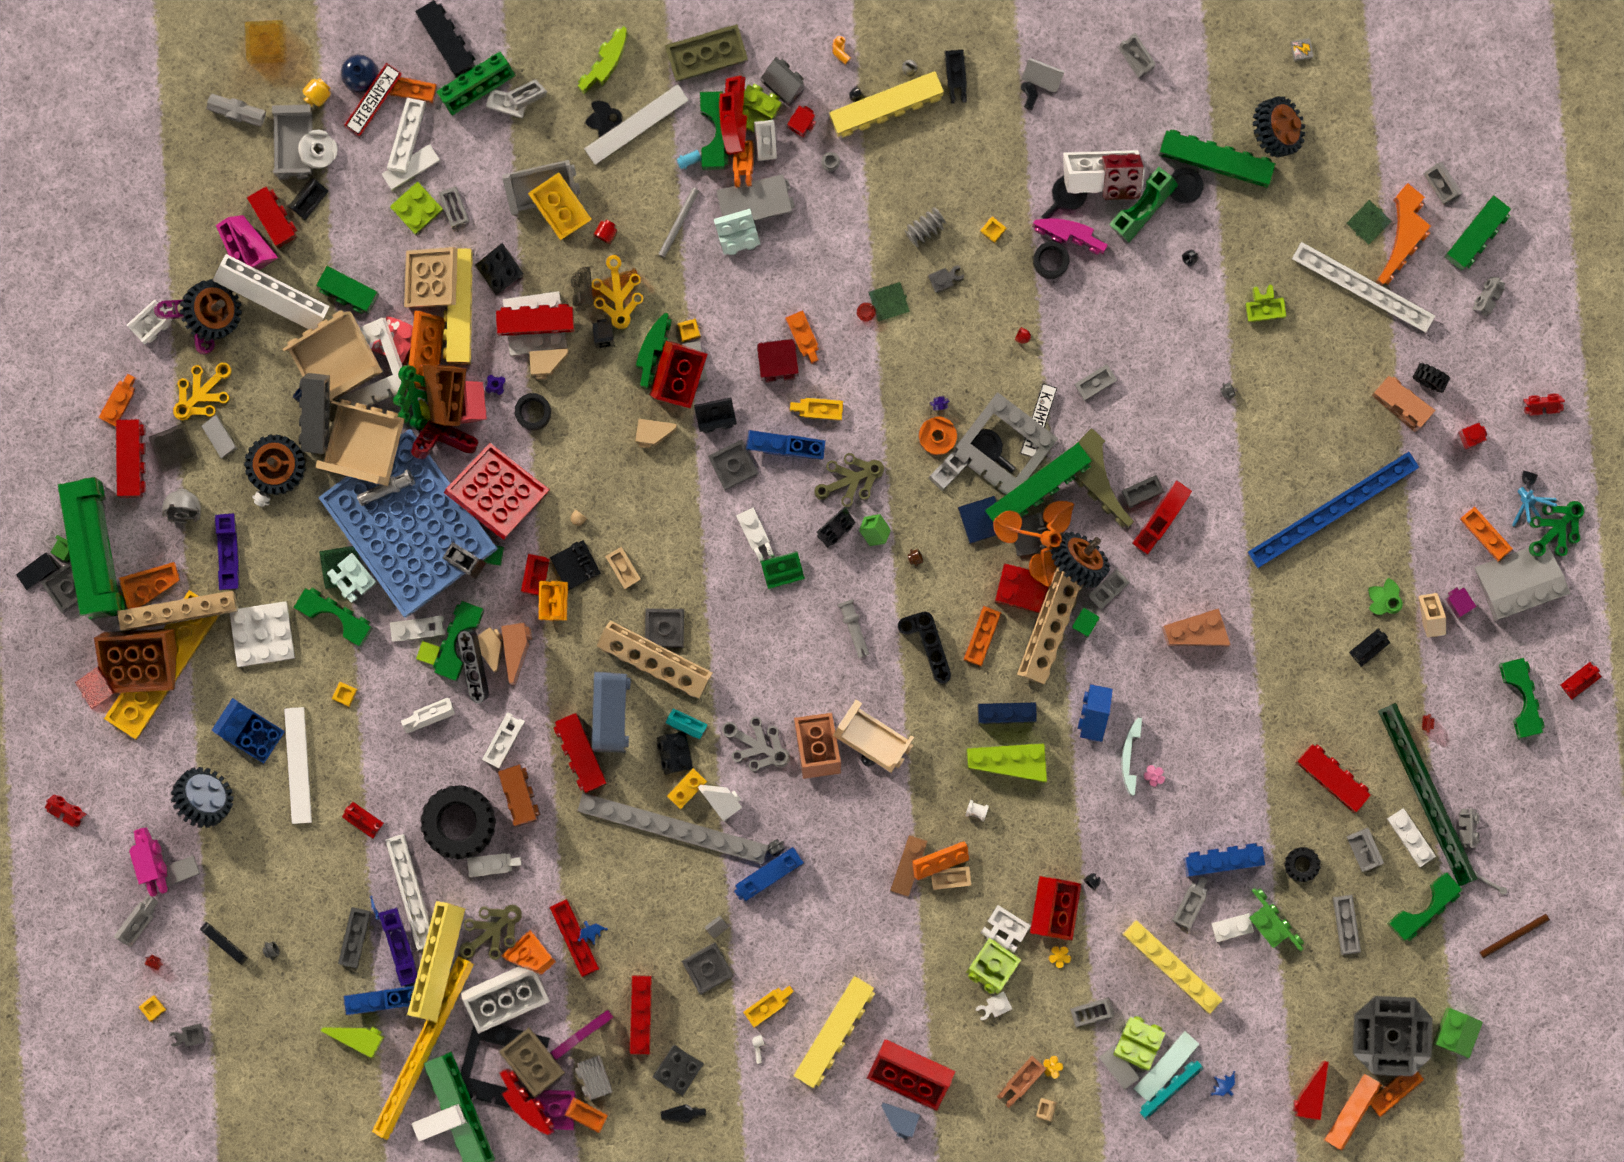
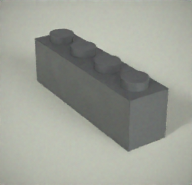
M307 373L301 378L299 388L302 390V397L299 401V407L302 408V415L299 418V426L301 427L299 445H301L302 452L324 454L329 443L330 375Z

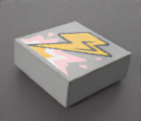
M1310 38L1291 41L1294 61L1313 58Z

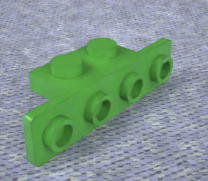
M1254 887L1252 892L1264 906L1252 914L1249 919L1272 948L1289 937L1296 947L1302 951L1304 949L1302 946L1304 944L1303 940L1298 934L1294 936L1290 931L1292 927L1286 919L1281 920L1277 915L1280 912L1276 906L1268 904L1265 900L1268 897L1261 888L1257 890Z

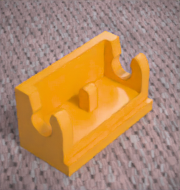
M539 581L538 620L567 621L568 582Z

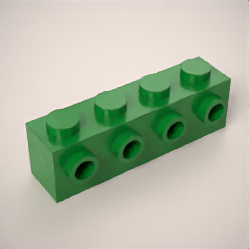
M499 51L452 82L444 85L436 92L451 116H453L516 75L506 58Z
M1493 195L1444 258L1461 271L1465 267L1469 269L1475 262L1473 257L1476 253L1481 254L1487 247V244H1485L1487 239H1493L1499 232L1497 229L1499 224L1502 223L1504 225L1510 218L1508 213L1511 208Z

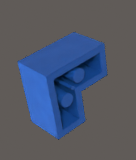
M1090 684L1089 691L1084 692L1083 703L1086 704H1083L1081 715L1084 716L1079 718L1077 729H1080V738L1099 742L1103 741L1110 714L1113 689Z

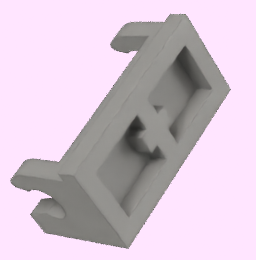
M1136 33L1132 34L1128 40H1123L1120 46H1118L1138 79L1155 68L1156 63Z
M1369 828L1346 836L1362 872L1384 863Z

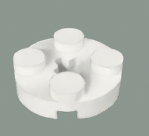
M313 130L304 135L298 147L302 163L315 169H321L331 164L337 155L335 140L323 130ZM316 144L319 145V148H322L319 154L313 149L316 147Z

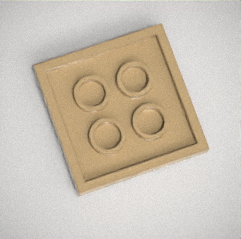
M448 247L406 251L405 308L456 305L458 248Z

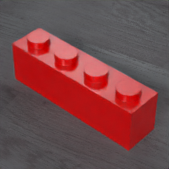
M558 304V307L550 308V305H539V308L531 309V306H521L517 310H512V307H502L499 311H496L498 336L575 332L574 309L569 307V304Z
M139 419L116 420L117 496L119 498H142L143 493H146V482L143 481V474L146 473V464L142 459V455L146 453L145 443H142V436H145V424H142V421Z
M577 713L555 721L556 726L553 729L557 738L561 737L564 744L561 747L565 756L569 754L571 759L569 766L572 773L576 772L579 777L576 782L580 791L584 790L585 793H588L606 785L607 782Z
M1318 744L1316 746L1310 745L1295 763L1348 809L1356 813L1371 796L1368 793L1369 788L1363 783L1358 784L1353 780L1355 776L1348 770L1343 771L1339 767L1340 763L1333 757L1329 759L1324 754L1326 751Z
M632 976L630 1054H650L652 976Z

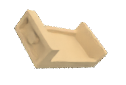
M855 700L833 736L892 773L895 767L899 769L903 763V754L906 753L908 755L912 749L913 744H911V741L914 737L910 736L909 739H906L859 709L862 703Z

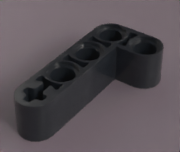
M925 611L902 618L897 626L899 633L909 636L919 632L933 679L940 685L948 683L951 678V672L932 614ZM927 616L930 619L929 625H921L919 622L920 617ZM909 622L912 625V629L905 632L901 629V624ZM933 634L936 638L935 643L928 644L925 641V636ZM938 652L941 654V661L933 662L931 659L932 653ZM944 663L945 666L941 667L942 672L947 673L944 681L941 678H937L939 669L934 670L933 666H940Z

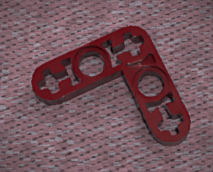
M429 420L414 441L411 454L415 458L424 459L429 455L437 441L443 442L462 452L473 454L476 452L479 442L474 436L452 426L433 423Z

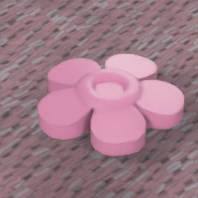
M1150 765L1147 767V772L1144 773V779L1150 780V785L1154 787L1158 783L1163 784L1165 781V777L1162 776L1164 771L1161 767H1157L1155 770V767Z

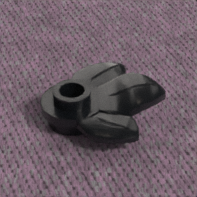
M598 100L591 103L594 113L586 119L585 124L591 128L599 129V138L621 124L623 116L618 109L611 108L605 101ZM611 114H615L617 116V119L615 121L610 120Z

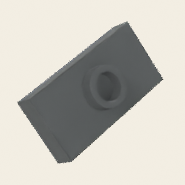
M1157 475L1121 492L1128 507L1132 508L1164 493V490Z

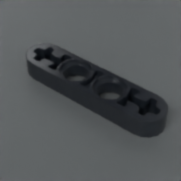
M468 628L459 633L458 642L470 698L475 703H481L489 697V689L477 633L473 629ZM469 652L474 654L475 661L469 659ZM473 670L478 673V680L472 676Z

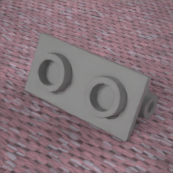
M1490 277L1485 282L1484 289L1476 298L1472 310L1481 311L1480 314L1485 317L1491 314L1496 305L1492 297L1499 300L1505 290V283L1500 281L1501 278Z
M1461 809V813H1459V826L1466 827V830H1459V840L1463 848H1469V844L1471 848H1477V844H1479L1480 836L1479 832H1477V824H1479L1480 818L1477 809H1470V813L1469 809Z

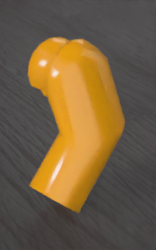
M838 36L833 40L832 53L846 65L851 57L844 52L845 38Z

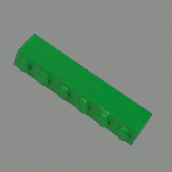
M1172 129L1170 131L1166 130L1158 154L1161 157L1268 188L1276 164L1270 158L1261 157L1260 159L1254 157L1253 153L1246 151L1240 153L1235 151L1236 149L1233 147H1220L1214 141H1200L1197 136L1188 135L1187 137L1181 135V132Z
M1078 442L985 511L993 522L996 517L1005 511H1015L1022 518L1029 513L1027 509L1034 505L1036 508L1045 501L1043 498L1046 495L1050 494L1052 496L1060 490L1059 486L1064 482L1066 485L1075 479L1074 475L1079 471L1084 473L1091 468L1090 463H1092V460Z
M452 1052L425 1062V1071L431 1080L433 1091L437 1095L441 1110L443 1111L459 1104L466 1121L450 1129L455 1145L462 1157V1162L495 1161Z

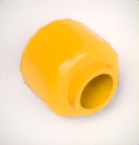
M320 78L318 80L312 79L302 90L306 96L303 100L311 105V107L314 104L320 107L330 97V87Z

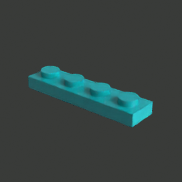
M1198 1060L1195 1063L1190 1062L1184 1068L1185 1072L1183 1074L1174 1076L1169 1081L1171 1084L1166 1089L1164 1087L1155 1094V1099L1151 1102L1149 1100L1140 1107L1142 1109L1140 1114L1145 1120L1151 1117L1204 1069Z

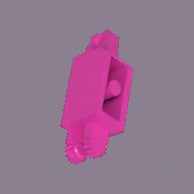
M147 827L134 831L136 845L131 846L129 852L138 884H146L151 897L157 895V887L162 894L166 893L168 888L165 877H168L167 866L161 854V846L158 840L152 839Z

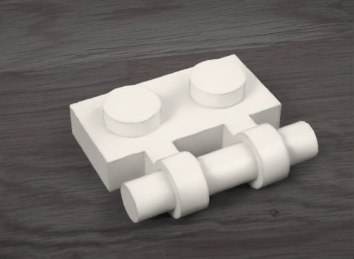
M997 905L987 921L994 925L992 930L984 927L981 934L986 936L987 940L991 938L1014 954L1017 946L1011 942L1014 938L1021 942L1031 925ZM999 929L1008 934L1006 940L996 934Z

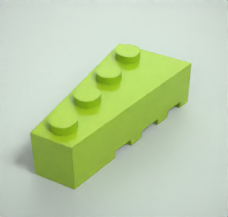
M1044 743L966 749L968 769L1043 783L1047 782Z

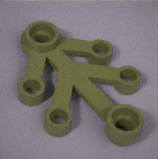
M847 453L844 456V462L847 465L854 464L864 469L855 472L838 465L833 460L829 461L826 465L829 472H836L846 477L829 485H817L814 490L816 498L824 500L828 498L830 492L849 485L846 495L841 500L842 505L848 508L853 504L852 498L859 481L867 477L864 488L859 491V497L862 500L869 499L874 480L880 478L884 473L882 462L879 460L866 462L856 458L852 453ZM852 456L853 461L847 462L846 457ZM830 463H834L836 465V468L834 470H830L828 468V465ZM877 466L878 471L872 472L871 467ZM820 488H824L826 490V493L824 495H820L818 493V490ZM867 491L868 496L862 497L861 492ZM845 498H849L851 500V503L849 505L844 504L843 501Z
M511 904L504 909H492L482 906L479 909V916L482 919H487L489 916L502 917L497 922L476 921L472 918L466 919L464 928L467 931L474 929H485L486 931L472 942L462 943L460 946L461 956L464 958L473 957L475 949L492 936L489 957L497 960L501 955L499 949L501 928L506 924L507 936L504 938V945L508 948L515 945V923L519 922L522 917V911L517 905ZM487 910L488 914L482 915L481 911ZM514 912L516 916L511 918L508 914ZM472 922L473 926L469 928L466 926V923ZM511 938L513 943L508 944L506 940ZM469 948L471 953H464V949ZM495 950L498 952V955L493 956L491 952Z

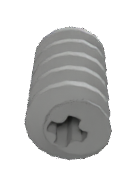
M935 207L932 208V213L926 212V218L920 216V222L914 220V227L908 224V231L904 229L906 235L916 247H919L918 240L925 243L924 236L931 239V231L937 235V227L944 230L943 223L946 224V221Z

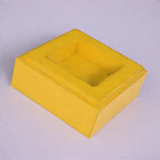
M992 216L980 232L993 243H996L1007 228Z
M696 318L677 323L682 342L701 337Z
M339 682L332 699L350 707L358 689Z
M155 995L139 1006V1009L150 1022L166 1011Z

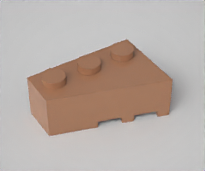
M1388 376L1372 396L1414 432L1418 431L1436 410L1417 397L1411 390L1402 386V383L1397 378Z
M1219 608L1162 627L1168 646H1230Z

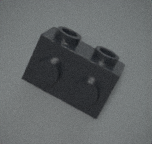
M731 397L694 405L699 432L710 433L717 428L729 429L737 424Z
M685 732L657 737V749L660 752L661 767L665 775L693 769Z

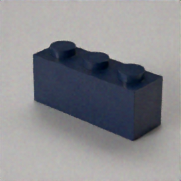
M1036 702L977 705L978 724L1037 722Z

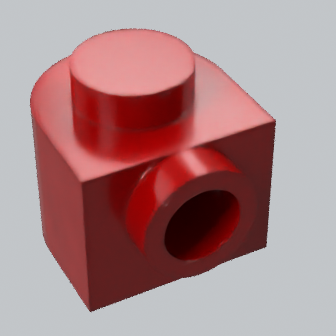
M605 220V222L600 221L593 235L611 245L618 231L614 228L616 225L613 222Z

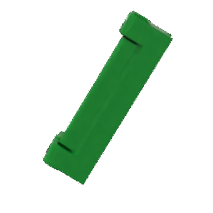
M96 477L57 484L80 615L90 616L88 617L89 620L118 616L117 611L125 610L123 596L118 593L103 501L106 500L104 484Z

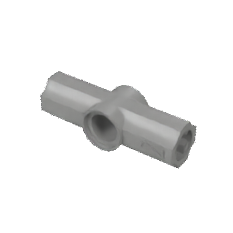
M211 93L207 102V110L225 115L230 120L234 121L235 119L237 122L243 121L259 127L264 123L266 111L249 106L241 100L234 98L230 100Z

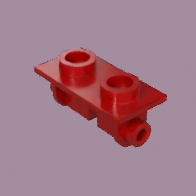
M1555 393L1548 394L1547 397L1532 395L1528 399H1523V402L1528 406L1524 407V412L1529 414V416L1543 415V408L1546 407V414L1560 413V411H1564V405L1561 402H1565L1561 395L1559 396V394Z
M1589 662L1561 683L1560 686L1569 698L1573 700L1602 676L1599 674V668Z
M55 794L46 800L47 804L44 807L48 813L57 818H60L63 813L62 821L71 827L75 826L78 828L82 822L80 820L87 815L80 807L71 805L63 797Z
M353 801L344 810L342 816L343 819L372 839H374L384 822Z

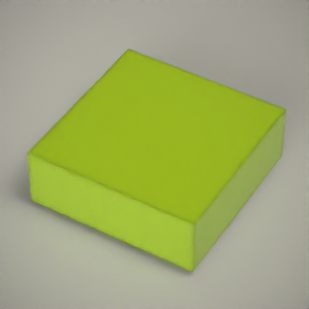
M422 641L416 659L434 665L439 655L440 647Z

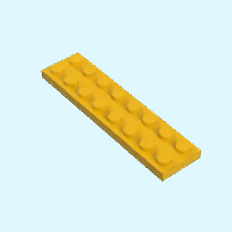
M189 590L183 599L199 596ZM219 615L167 624L163 628H174L177 645L175 682ZM170 690L120 693L104 719L137 740Z

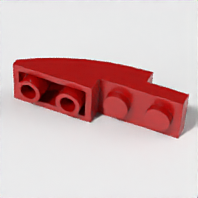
M741 75L726 78L725 93L720 94L719 100L722 137L726 152L729 155L742 153L745 150L747 116L743 114L746 78Z
M1176 480L1132 544L1146 554H1149L1178 515L1192 490Z
M505 1069L499 1074L508 1088V1091L502 1095L514 1112L536 1130L546 1135L553 1134L555 1132L553 1130L554 1124L549 1117L545 1116L543 1112L545 1108L541 1101H537L536 1098L527 1100L528 1094L523 1087L519 1086L517 1082L519 1078L513 1070Z

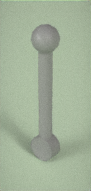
M1474 871L1477 879L1499 890L1500 894L1507 893L1506 887H1500Z

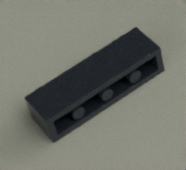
M433 0L415 11L455 78L475 67V57L471 51L467 52L465 50V41L461 35L457 36L454 32L456 27L451 19L447 20L444 16L446 11L441 3L437 4Z

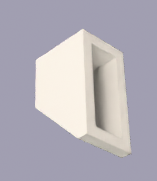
M700 785L698 787L723 821L742 808L738 803L741 800L735 791L731 793L727 787Z

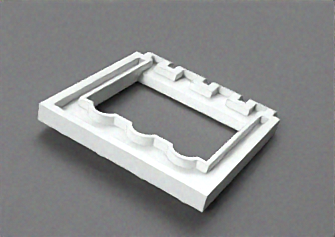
M380 318L360 327V330L368 344L381 339L393 375L350 394H345L337 399L338 402H340V399L351 401L352 406L359 403L369 407L376 404V401L380 402L392 397V394L397 395L401 384L398 372L402 367V363L386 318Z

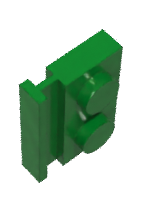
M797 551L760 561L768 589L805 579Z

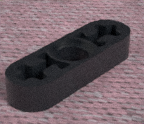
M207 921L202 925L200 930L235 961L243 965L248 959L245 953L231 941H227V938Z

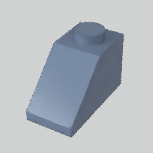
M882 1102L881 1106L893 1130L897 1132L896 1136L908 1139V1136L913 1137L920 1115Z

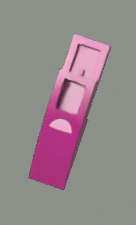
M1055 218L1034 220L1032 225L1035 228V232L1043 236L1045 234L1051 236V240L1054 242L1066 244L1070 237L1073 243L1079 246L1084 244L1089 247V251L1097 255L1099 253L1104 254L1108 245L1091 236L1094 231L1093 228L1074 221Z

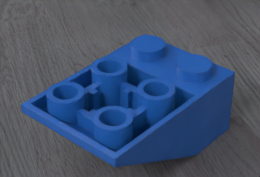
M234 698L231 699L212 728V731L262 763H265L285 732Z

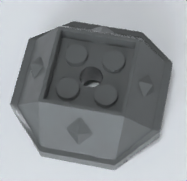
M1374 996L1354 1014L1352 1054L1372 1074L1413 1076L1432 1056L1433 1018L1416 998ZM1394 1030L1397 1035L1394 1041H1390L1387 1037L1388 1032Z

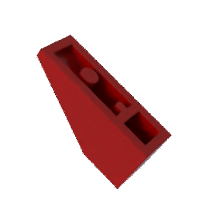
M1321 1062L1298 1095V1099L1294 1100L1293 1112H1295V1116L1321 1120L1329 1062Z

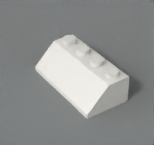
M1138 150L1063 153L1064 181L1067 192L1074 194L1080 192H1103L1105 171L1102 165V156L1111 154L1139 155ZM1143 170V179H1142V189H1141V191L1143 190L1144 173H1145L1144 170Z
M521 966L461 992L463 1002L478 1033L550 1002L539 974Z

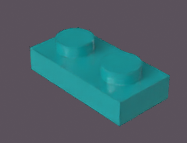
M674 708L666 720V724L672 728L679 729L689 736L701 739L708 725Z

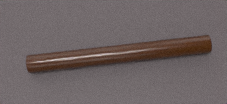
M1542 915L1479 952L1481 957L1484 959L1550 920L1548 915Z

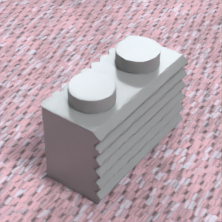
M600 1055L577 1063L578 1067L575 1070L578 1078H582L585 1084L582 1086L585 1098L589 1097L592 1100L613 1092Z

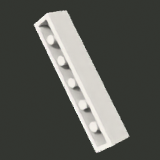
M227 254L224 256L212 280L307 329L314 330L318 328L317 324L322 322L330 307Z

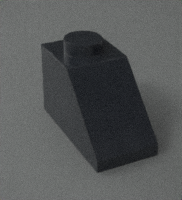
M599 319L596 320L597 323H592L596 349L615 346L612 321Z

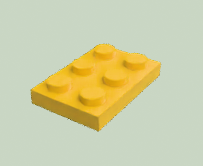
M559 172L528 193L560 240L592 220Z

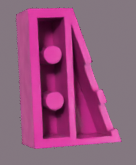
M244 215L227 217L216 225L229 256L259 271L278 258Z

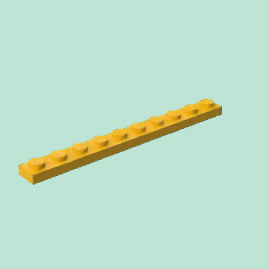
M460 956L457 957L449 973L437 1022L426 1020L372 1132L383 1139L388 1140L393 1132L399 1116L402 1114V1110L420 1077L424 1063L428 1061V1057L445 1026L448 1016L454 1008V1004L471 973L474 964Z

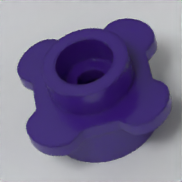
M489 375L485 391L502 395L504 393L503 384L506 382L503 376L494 377Z
M944 396L933 398L934 401H931L930 404L933 406V410H942L948 408L950 401L948 398L945 399Z

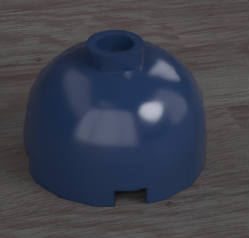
M360 54L347 58L341 67L342 82L347 89L355 93L367 92L379 74L375 62L371 58Z

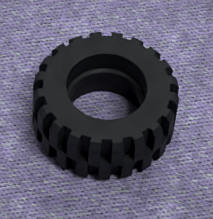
M452 785L438 790L436 794L428 799L429 801L423 807L420 821L422 823L421 832H423L424 839L432 850L447 858L464 859L475 856L489 845L495 832L496 818L493 807L482 793L471 787ZM455 804L468 806L476 817L474 832L468 838L460 841L448 838L440 826L443 812Z

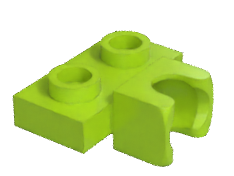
M1272 285L1267 287V294L1265 295L1259 292L1257 286L1253 287L1254 302L1245 303L1248 323L1286 318L1284 298L1274 299Z

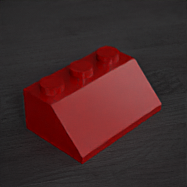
M666 340L649 395L657 400L691 409L708 354Z
M1039 876L1030 933L1072 941L1082 883Z

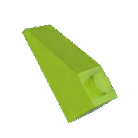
M322 1027L321 1032L370 1058H374L384 1039V1036L381 1035L382 1031L375 1027H371V1029Z

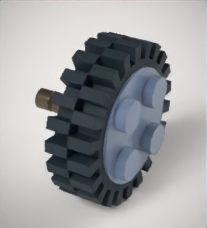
M195 767L191 768L180 776L172 787L171 795L173 797L171 798V803L176 802L173 808L174 810L180 809L177 813L179 817L183 814L185 815L183 821L187 822L190 819L191 826L198 823V828H202L204 825L205 828H210L211 825L213 827L226 817L233 806L231 802L234 799L233 796H230L233 793L232 789L226 790L229 783H222L225 778L221 776L218 779L216 777L218 772L214 771L210 774L211 769L206 768L203 772V767H198L197 770Z

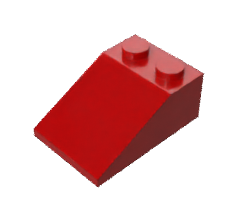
M1004 563L994 602L1040 613L1049 587L1034 579L1029 569Z

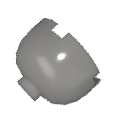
M178 489L165 498L162 516H167L168 521L187 523L184 519H194V522L200 519L201 504L193 493L186 489Z

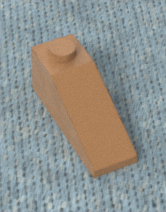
M911 835L908 836L890 891L909 897L915 879L912 861L922 858L927 841Z

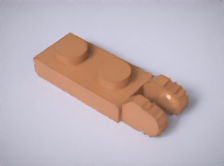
M1031 1056L1006 1083V1086L997 1095V1098L1000 1100L1009 1089H1012L1016 1094L1007 1101L1006 1106L1009 1108L1019 1097H1022L1046 1068Z

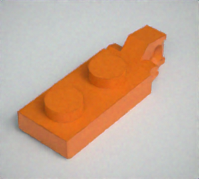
M803 310L786 317L785 319L800 353H802L803 357L808 355L811 364L817 362L819 359L815 351L819 350L818 343Z
M127 374L123 382L119 381L116 384L98 418L116 427V420H121L134 395L135 388L132 387L136 380L134 376Z

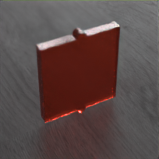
M99 666L75 682L82 693V697L85 698L91 709L115 694L109 679L105 677Z

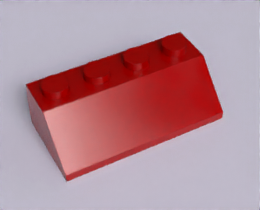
M884 1039L866 1079L937 1111L951 1084L955 1071Z

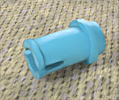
M695 150L684 156L679 155L676 161L680 169H687V166L702 161L698 150Z

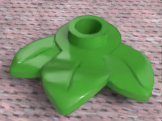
M1387 578L1384 587L1372 586L1368 588L1369 597L1373 601L1369 610L1374 614L1382 615L1386 612L1396 614L1402 609L1403 602L1399 597L1400 589L1392 579ZM1390 601H1394L1396 603L1395 608L1390 607Z

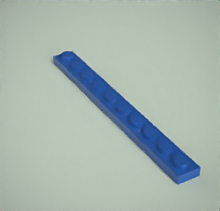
M1407 452L1247 552L1258 569L1419 468L1411 453Z

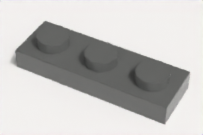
M351 907L338 964L358 968L371 911Z

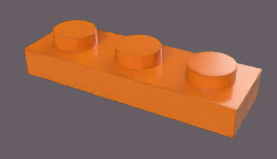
M963 841L912 861L914 877L920 880L969 861L967 844Z

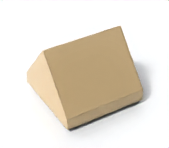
M1041 1098L1036 1117L1053 1121L1057 1102Z

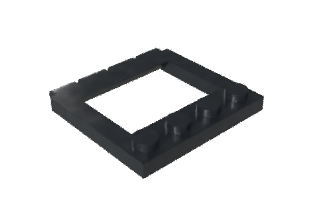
M473 1024L461 1070V1076L470 1098H473L474 1091L478 1092L476 1100L491 1103L493 1096H495V1105L510 1108V1105L502 1095L508 1091L507 1087L472 1079L470 1076L480 1040L506 1046L524 1031L498 1024L478 1033ZM535 1034L546 1049H548L550 1038ZM526 1089V1092L528 1094L527 1100L529 1101L531 1099H534V1096L531 1094V1092L528 1089Z

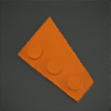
M175 562L119 577L128 609L142 607L180 581Z
M531 930L523 935L513 947L501 955L505 960L540 975L549 970L556 962Z

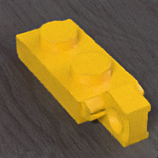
M805 398L800 399V403L790 402V411L799 412V416L804 418L842 421L843 401Z
M790 985L783 991L778 987L743 1011L752 1026L756 1027L789 1002L786 997L792 994L794 990Z

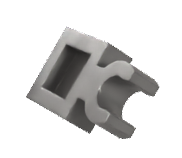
M959 265L954 266L951 272L944 268L928 275L935 293L952 287V280L960 281L964 278V275H955V271L960 269Z
M202 1023L182 1027L183 1033L181 1034L179 1032H171L169 1036L175 1035L178 1037V1041L171 1044L172 1047L181 1045L183 1041L185 1042V1047L206 1042Z

